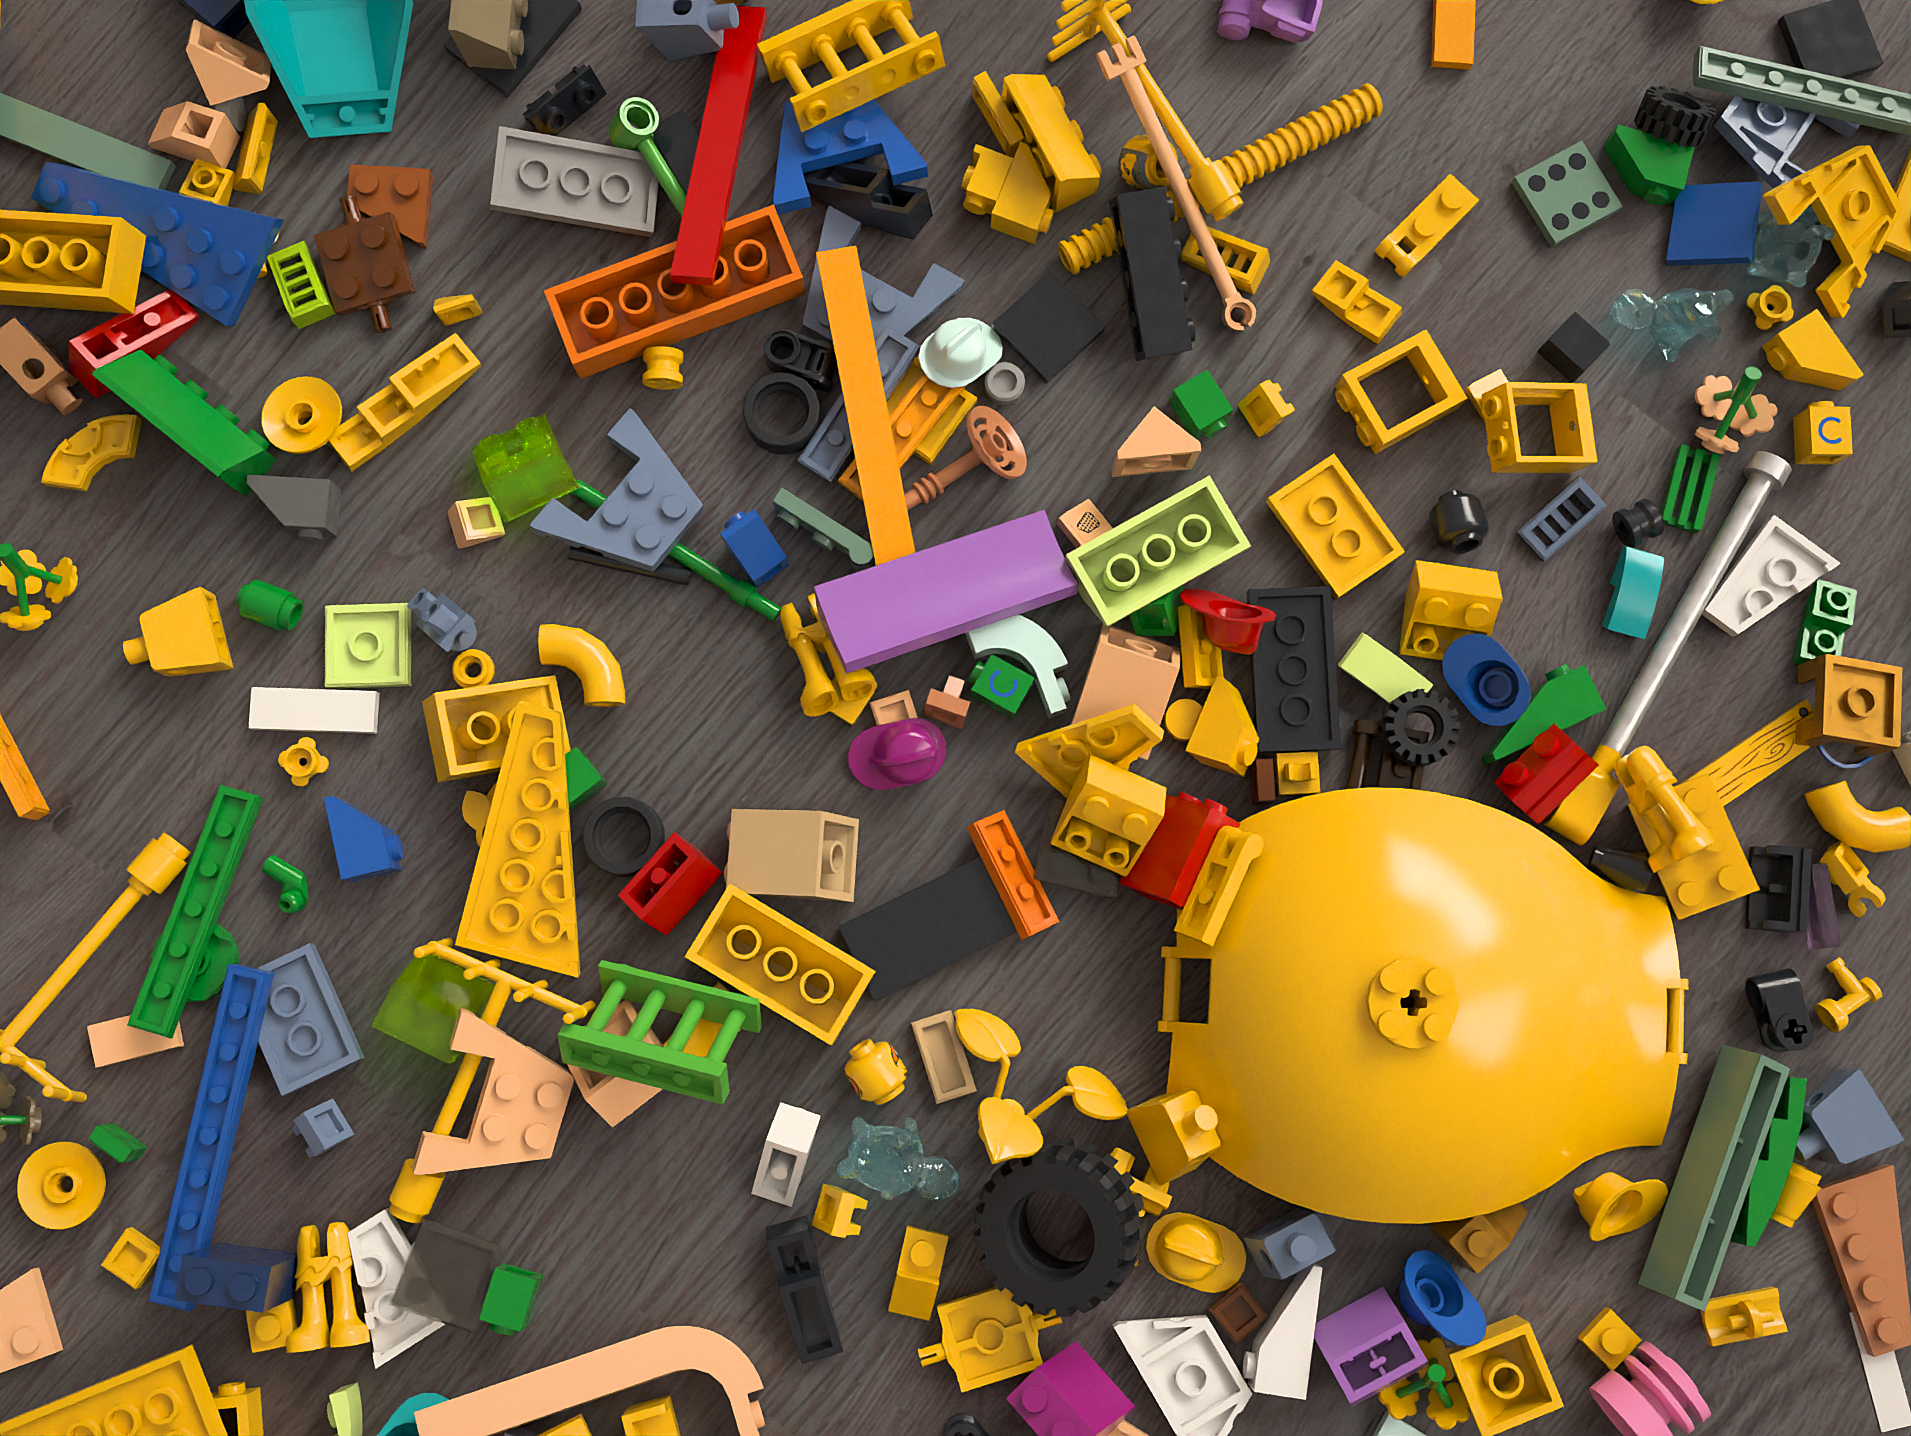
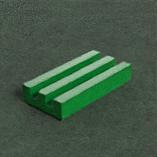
M1684 444L1676 448L1660 510L1663 524L1695 534L1702 530L1721 455L1715 453L1708 455L1705 454V450L1698 448L1691 450L1688 445ZM1688 459L1692 462L1678 516L1675 518L1672 517V512L1685 462ZM1705 464L1691 521L1689 522L1687 519L1701 465Z

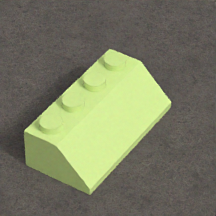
M1209 475L1066 554L1065 560L1078 583V592L1082 599L1104 625L1108 627L1249 549L1251 545Z

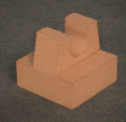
M949 675L943 692L931 688L923 716L962 730L970 705L969 701L960 698L965 681Z

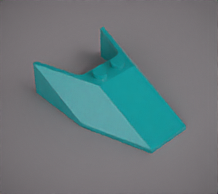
M244 0L246 15L309 138L391 132L413 0Z

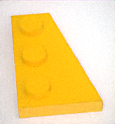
M1132 704L1017 743L1015 753L1068 799L1072 786L1090 755L1120 768H1125L1162 741L1164 730L1136 704Z

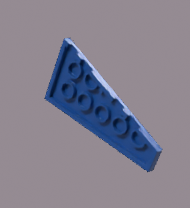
M45 162L31 195L33 200L53 213L121 217L146 235L141 270L226 326L236 325L284 222V219L264 216L248 210L232 208L213 203L212 201L159 188L147 187L135 182L99 175V173L51 162Z

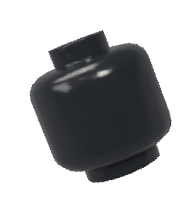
M1459 490L1447 492L1440 496L1439 502L1433 506L1429 513L1438 545L1444 549L1451 550L1455 554L1467 553L1481 546L1484 537L1489 531V524L1482 503L1473 494H1463Z

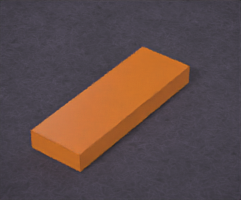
M1005 810L966 827L1021 940L1060 922Z

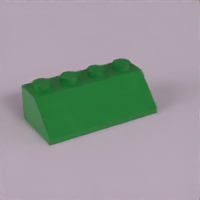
M138 350L98 367L92 373L106 387L244 497L252 490L246 483L247 475L264 476L277 462V459L266 451L271 445L252 428L247 434L243 433L235 426L240 421L237 416L221 403L216 409L206 403L205 400L209 394L191 379L183 384L174 376L179 370L160 354L153 360L145 352Z

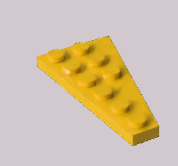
M520 701L515 711L455 945L578 978L581 973L562 712Z

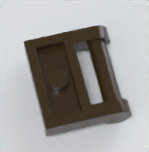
M1354 720L1352 733L1356 734L1348 785L1343 790L1364 788L1372 737L1379 738V734L1382 733V728H1378L1379 723L1367 720ZM1404 728L1406 736L1412 742L1417 744L1428 742L1429 732ZM1383 741L1375 788L1420 790L1424 766L1409 767L1406 766L1407 763L1404 761L1401 763L1393 760L1395 755L1392 752L1387 754L1383 749L1387 747L1385 741Z

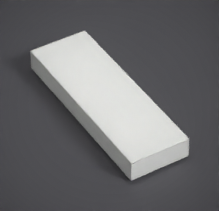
M252 687L249 729L377 734L380 693L377 691Z

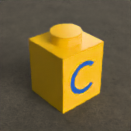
M1819 401L1809 404L1807 409L1793 417L1795 464L1835 465L1853 454L1850 407H1834V403L1831 401Z

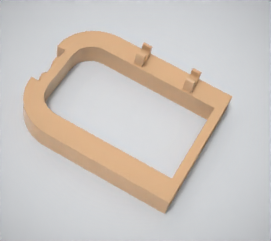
M673 1326L654 1330L414 1412L419 1436H492L675 1372L698 1370L712 1375L723 1385L730 1399L740 1436H760L758 1428L766 1426L759 1401H749L748 1394L764 1389L760 1376L749 1358L740 1348L722 1335L692 1326Z

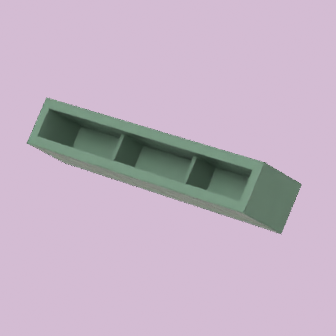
M1726 1045L1722 1046L1638 1282L1639 1285L1705 1312L1790 1068L1762 1054Z

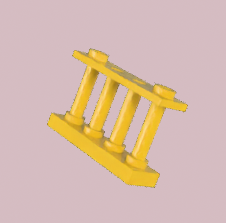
M852 0L757 44L765 72L771 83L786 77L797 94L790 98L801 132L945 67L940 38L937 32L934 31L919 38L908 20L913 19L909 0ZM894 28L905 45L884 55L873 37ZM858 44L869 62L847 71L837 53ZM822 61L833 79L811 88L801 70Z

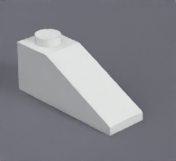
M1316 1263L1298 1272L1254 1338L1252 1352L1246 1351L1243 1378H1248V1385L1254 1392L1306 1400L1322 1276V1267Z

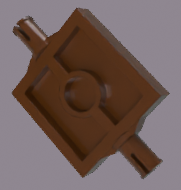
M354 195L346 196V198L342 197L339 199V202L341 203L345 223H342L335 229L314 235L334 311L339 315H345L358 310L370 311L375 333H384L385 330H392L386 306L398 298L416 293L396 218L390 212L371 218H361L357 197Z

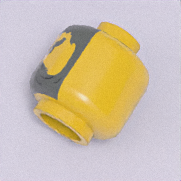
M1137 135L1129 139L1123 146L1119 156L1118 168L1123 180L1135 188L1144 190L1168 186L1169 182L1148 136ZM1169 142L1171 149L1178 162L1176 150L1173 147V145Z

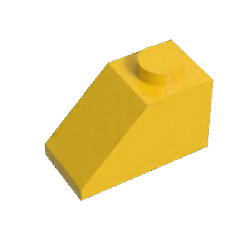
M1021 141L992 211L990 228L1035 244L1040 232L1047 234L1055 211L1049 209L1051 192L1028 144Z
M1818 309L1784 329L1762 346L1766 352L1768 362L1775 370L1780 371L1784 379L1840 391L1864 375Z
M1216 676L1185 751L1201 764L1244 777L1248 766L1256 758L1259 737L1240 692L1224 677Z

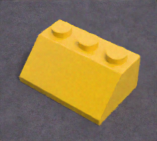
M1011 74L1004 77L1002 100L1025 137L1024 143L1028 144L1051 192L1050 204L1055 213L1097 193L1100 176H1102L1101 166L1093 153L1088 155L1082 144L1084 141L1082 131L1074 119L1070 121L1064 111V98L1058 87H1051L1045 75Z

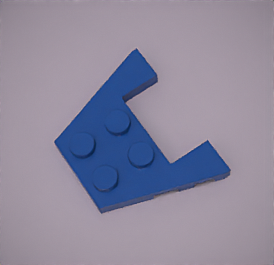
M874 99L804 132H801L798 127L791 102L784 103L773 197L774 207L777 214L780 215L812 206L803 173L884 154L894 186L928 177L926 162Z

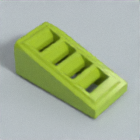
M305 241L267 256L291 321L298 329L336 314ZM301 255L302 261L282 269L280 263ZM306 268V274L287 281L286 276ZM311 281L312 286L296 293L292 292L291 289ZM314 294L316 295V299L298 306L297 301Z

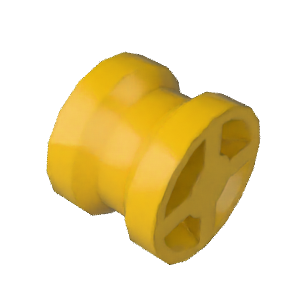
M665 346L649 347L643 351V360L647 364V371L642 375L644 386L660 390L677 389L683 386V376L679 372V366L684 362L683 351Z

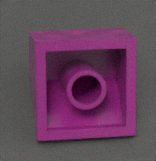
M1077 1341L1038 1366L1006 1398L1038 1436H1108L1136 1408Z

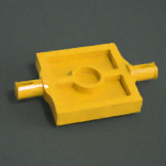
M993 1287L937 1305V1311L943 1328L942 1342L918 1349L922 1367L947 1359L956 1372L961 1392L1035 1370L1043 1364L1038 1348V1330L1061 1324V1317L1056 1315V1309H1052L1045 1316L1032 1313L1027 1304L1020 1307L1011 1301L1014 1294L1007 1288L1000 1292L997 1287Z

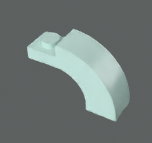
M1015 615L965 633L974 659L991 654H999L1018 660L1035 678L1034 681L1048 718L1050 719L1065 713L1067 709L1065 702L1070 701V695L1062 677L1056 679L1054 674L1064 671L1068 662L1058 644L1043 628L1023 616Z

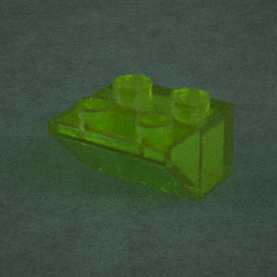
M546 414L525 418L515 428L500 435H489L483 438L478 445L472 447L482 482L505 523L549 503L552 498L557 499L580 488Z

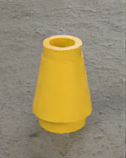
M1792 1162L1791 1169L1771 1218L1792 1228L1795 1220L1800 1217L1821 1189L1818 1183L1822 1176L1796 1162Z

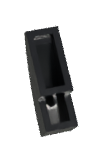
M846 162L810 171L805 177L808 191L821 201L865 225L892 235L914 240L933 216L927 189L902 184L893 186L889 169Z
M807 1215L766 1227V1242L778 1278V1288L801 1363L805 1364L842 1353L843 1346Z

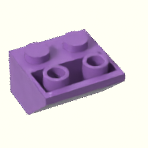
M1384 1287L1373 1291L1315 1323L1314 1339L1352 1407L1428 1366L1427 1359Z

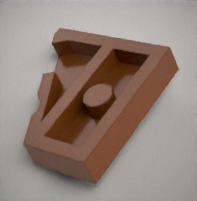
M350 164L347 196L354 195L357 197L360 214L368 218L390 212L395 215L401 235L412 240L418 247L427 248L434 176L431 170Z

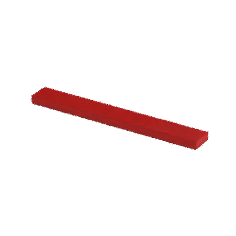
M736 6L739 13V25L737 28L724 30L723 47L716 54L670 272L673 283L713 286L760 56L757 44L763 41L767 21L765 7Z

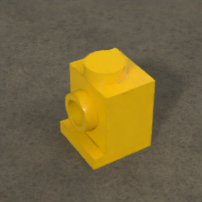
M977 144L975 145L972 166H968L961 185V189L966 190V198L963 203L965 209L978 215H984L985 213L992 215L1012 164V157Z

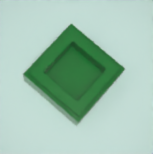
M115 1123L97 1125L88 1137L91 1143L119 1163L139 1160L147 1149V1146Z

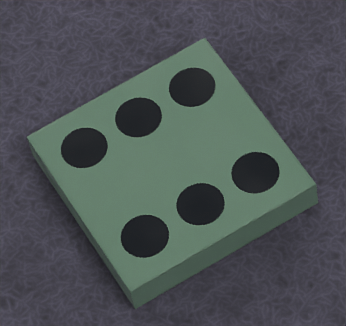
M1583 141L1518 174L1511 181L1551 248L1612 216L1623 207Z

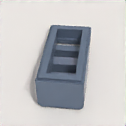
M1578 476L1524 524L1517 533L1545 562L1603 511L1607 505ZM1573 493L1588 508L1583 514L1568 499ZM1560 504L1576 519L1572 525L1556 509ZM1549 514L1565 530L1560 536L1544 520ZM1537 525L1553 541L1548 547L1531 531Z

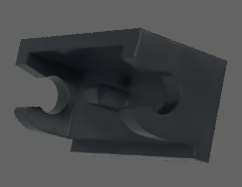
M1776 845L1750 847L1749 866L1760 890L1747 894L1745 929L1790 934L1808 932L1812 849Z

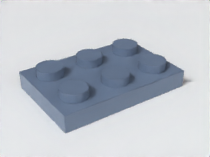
M309 943L257 968L274 972L258 1042L282 1096L289 1095L365 1058L315 944Z

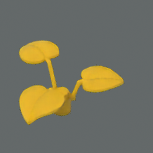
M958 1009L954 1011L953 1015L956 1019L957 1034L964 1046L973 1055L990 1062L999 1060L1001 1064L993 1097L984 1099L978 1107L980 1125L978 1133L985 1144L992 1164L1036 1154L1043 1145V1137L1033 1119L1064 1096H1072L1074 1105L1079 1111L1096 1119L1115 1120L1127 1115L1126 1110L1128 1108L1126 1102L1113 1083L1099 1071L1086 1066L1071 1068L1066 1074V1081L1069 1086L1062 1087L1028 1114L1024 1115V1109L1018 1102L1012 1099H1001L1010 1067L1008 1057H1015L1021 1051L1019 1040L1014 1031L1003 1020L988 1012L976 1009Z

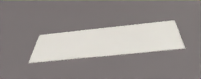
M1849 1313L1881 1432L1911 1426V1411L1894 1351L1876 1357L1867 1355L1853 1313Z

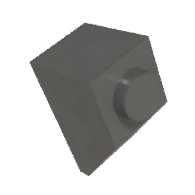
M247 475L246 483L279 521L297 535V539L321 542L323 541V536L337 537L341 489L330 479Z

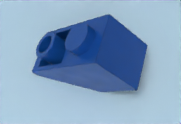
M755 509L747 514L744 511L739 512L724 524L725 530L720 535L727 551L757 589L789 566L787 556Z

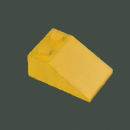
M552 675L437 692L422 701L438 783L499 772L517 704L520 701L562 712L565 754L570 751V745L556 676Z

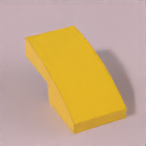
M1335 260L1312 290V294L1330 311L1376 344L1381 342L1402 314L1401 306L1369 288V279Z

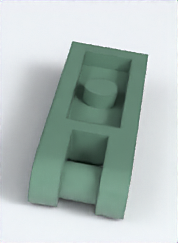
M780 489L773 500L775 510L779 512L776 517L781 522L794 530H797L799 526L803 527L813 534L811 537L813 542L829 552L836 548L850 557L852 568L858 572L873 567L874 554L871 544L787 490Z

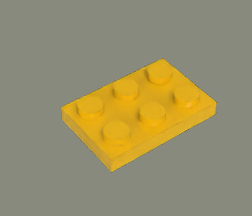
M1332 454L1266 500L1268 506L1323 583L1331 587V594L1336 600L1405 553L1335 454Z
M1707 773L1673 786L1676 794L1700 823L1709 830L1715 841L1714 844L1657 872L1676 918L1680 920L1760 890L1709 774ZM1629 803L1627 806L1648 854L1651 856L1660 846L1657 831L1646 815L1638 816L1635 806Z

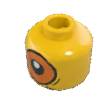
M867 1039L849 1051L852 1058L847 1062L844 1073L861 1100L865 1102L874 1101L876 1105H881L892 1100L904 1090L903 1082L907 1076V1069L890 1043L885 1041L873 1043L871 1039Z

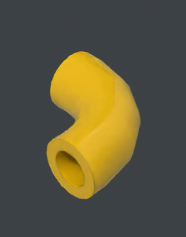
M556 624L540 625L538 645L541 664L565 666L575 672L582 682L584 705L591 707H617L625 705V688L620 665L605 643L580 628Z
M1846 780L1804 794L1808 806L1822 828L1847 846L1873 853L1900 850L1911 846V816L1902 807L1897 806L1877 812L1867 810L1856 802Z

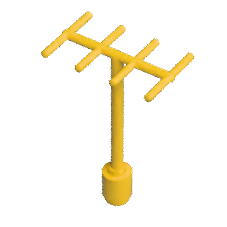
M1064 0L1061 2V8L1064 12H1067L1084 0ZM1087 0L1056 20L1057 27L1062 30L1089 12L1088 15L1051 38L1054 46H1060L1047 54L1048 60L1054 62L1086 40L1092 39L1100 31L1104 32L1112 46L1120 43L1126 56H1131L1125 42L1127 37L1116 22L1131 12L1129 4L1122 5L1128 0H1109L1108 2H1106L1107 0ZM1142 64L1136 67L1135 70L1155 113L1191 167L1189 173L1192 177L1187 181L1189 188L1207 216L1212 214L1216 222L1224 219L1243 205V201L1239 196L1241 194L1239 187L1220 159L1212 163L1209 157L1204 158L1145 65Z
M165 832L157 840L152 838L126 868L132 874L128 879L130 885L7 1028L5 1030L0 1029V1062L19 1067L44 1086L42 1093L45 1097L60 1099L64 1102L73 1101L83 1103L87 1099V1095L84 1092L70 1090L45 1071L46 1063L44 1061L27 1057L14 1045L144 894L149 896L153 890L161 895L188 864L185 859L191 852Z
M451 938L430 941L426 945L417 947L413 952L416 958L434 954L467 969L463 973V977L466 980L483 976L495 981V987L481 1017V1020L491 1026L494 1025L496 1027L512 989L516 991L513 994V999L516 1002H521L531 997L565 1012L563 1021L566 1024H571L577 1019L586 1017L587 1013L596 1007L595 1002L592 1000L579 1005L545 990L548 987V982L544 979L531 984L499 970L498 968L501 966L499 959L481 962L451 948L453 946ZM471 1053L465 1054L432 1133L449 1136L483 1056ZM406 1159L389 1198L391 1202L389 1212L401 1220L420 1223L423 1216L429 1214L446 1174L444 1172L424 1175L414 1174L412 1171L414 1159Z

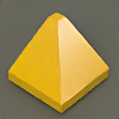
M472 294L442 297L436 299L433 305L436 315L444 326L479 316L482 313L481 307Z

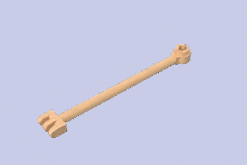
M1133 35L1125 39L1131 56L1127 57L1121 44L1117 43L1111 46L1116 63L1112 65L1105 50L1096 54L1098 63L1107 82L1118 76L1121 77L1223 299L1221 301L1224 305L1222 310L1224 325L1233 331L1244 330V326H1241V324L1245 325L1246 328L1251 327L1256 318V309L1249 300L1242 298L1240 293L1237 292L1135 68L1144 64L1146 58L1136 37ZM1233 308H1239L1243 313L1240 323L1234 322L1231 319Z

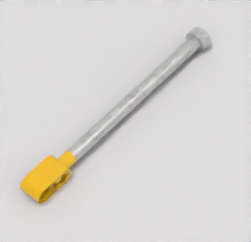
M1756 451L1751 456L1743 471L1748 481L1592 756V759L1599 766L1544 818L1543 825L1579 846L1584 845L1595 831L1620 784L1619 779L1612 775L1614 764L1621 759L1770 491L1782 489L1792 469L1784 459L1764 451Z

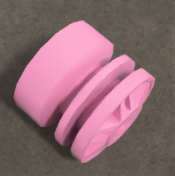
M1647 1341L1642 1343L1636 1350L1644 1364L1631 1355H1628L1623 1361L1630 1376L1633 1378L1630 1382L1617 1372L1610 1370L1589 1389L1599 1407L1623 1436H1673L1667 1426L1670 1422L1689 1435L1695 1427L1687 1414L1700 1423H1703L1711 1416L1709 1407L1685 1371L1674 1360Z

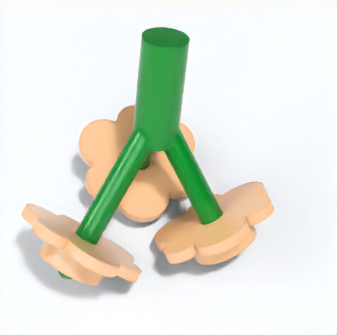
M1746 368L1735 389H1732V384L1728 377L1721 376L1715 378L1712 375L1706 376L1703 380V386L1696 389L1695 400L1702 406L1701 412L1703 416H1713L1716 420H1722L1717 431L1699 427L1695 432L1697 437L1703 439L1702 446L1709 449L1710 452L1724 454L1726 450L1731 452L1738 451V442L1725 435L1729 426L1734 430H1740L1742 435L1746 437L1752 436L1755 432H1768L1774 426L1772 417L1777 414L1776 405L1769 403L1767 397L1762 394L1754 395L1750 398L1752 391L1762 376L1758 368Z

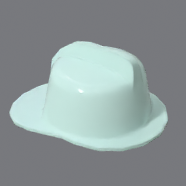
M957 318L942 324L937 331L924 341L920 348L919 362L926 376L936 384L949 388L964 387L975 381L999 361L1003 347L1000 337L984 322L972 318Z

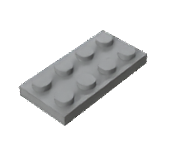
M499 126L489 210L652 237L659 181L639 151Z

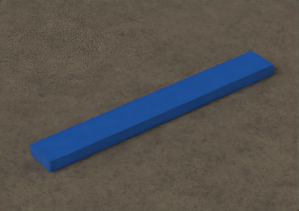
M236 963L228 964L149 1302L184 1311H191L196 1307V1303L175 1301L182 1256L210 1246L274 972Z

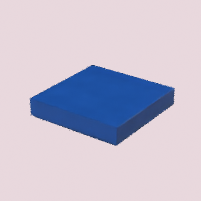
M1760 181L1685 185L1684 190L1675 199L1666 258L1669 266L1752 263L1763 190Z

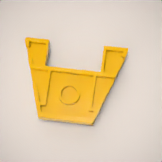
M1870 145L1856 146L1763 195L1778 225H1791L1809 205H1811L1841 259V264L1815 290L1831 318H1843L1847 314L1851 306L1846 303L1854 288H1861L1867 277L1864 269L1872 254L1880 253L1903 210Z

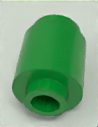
M258 579L253 580L249 585H243L236 598V606L239 608L242 618L277 631H282L283 629L292 631L298 625L304 608L303 601L296 598L295 593Z

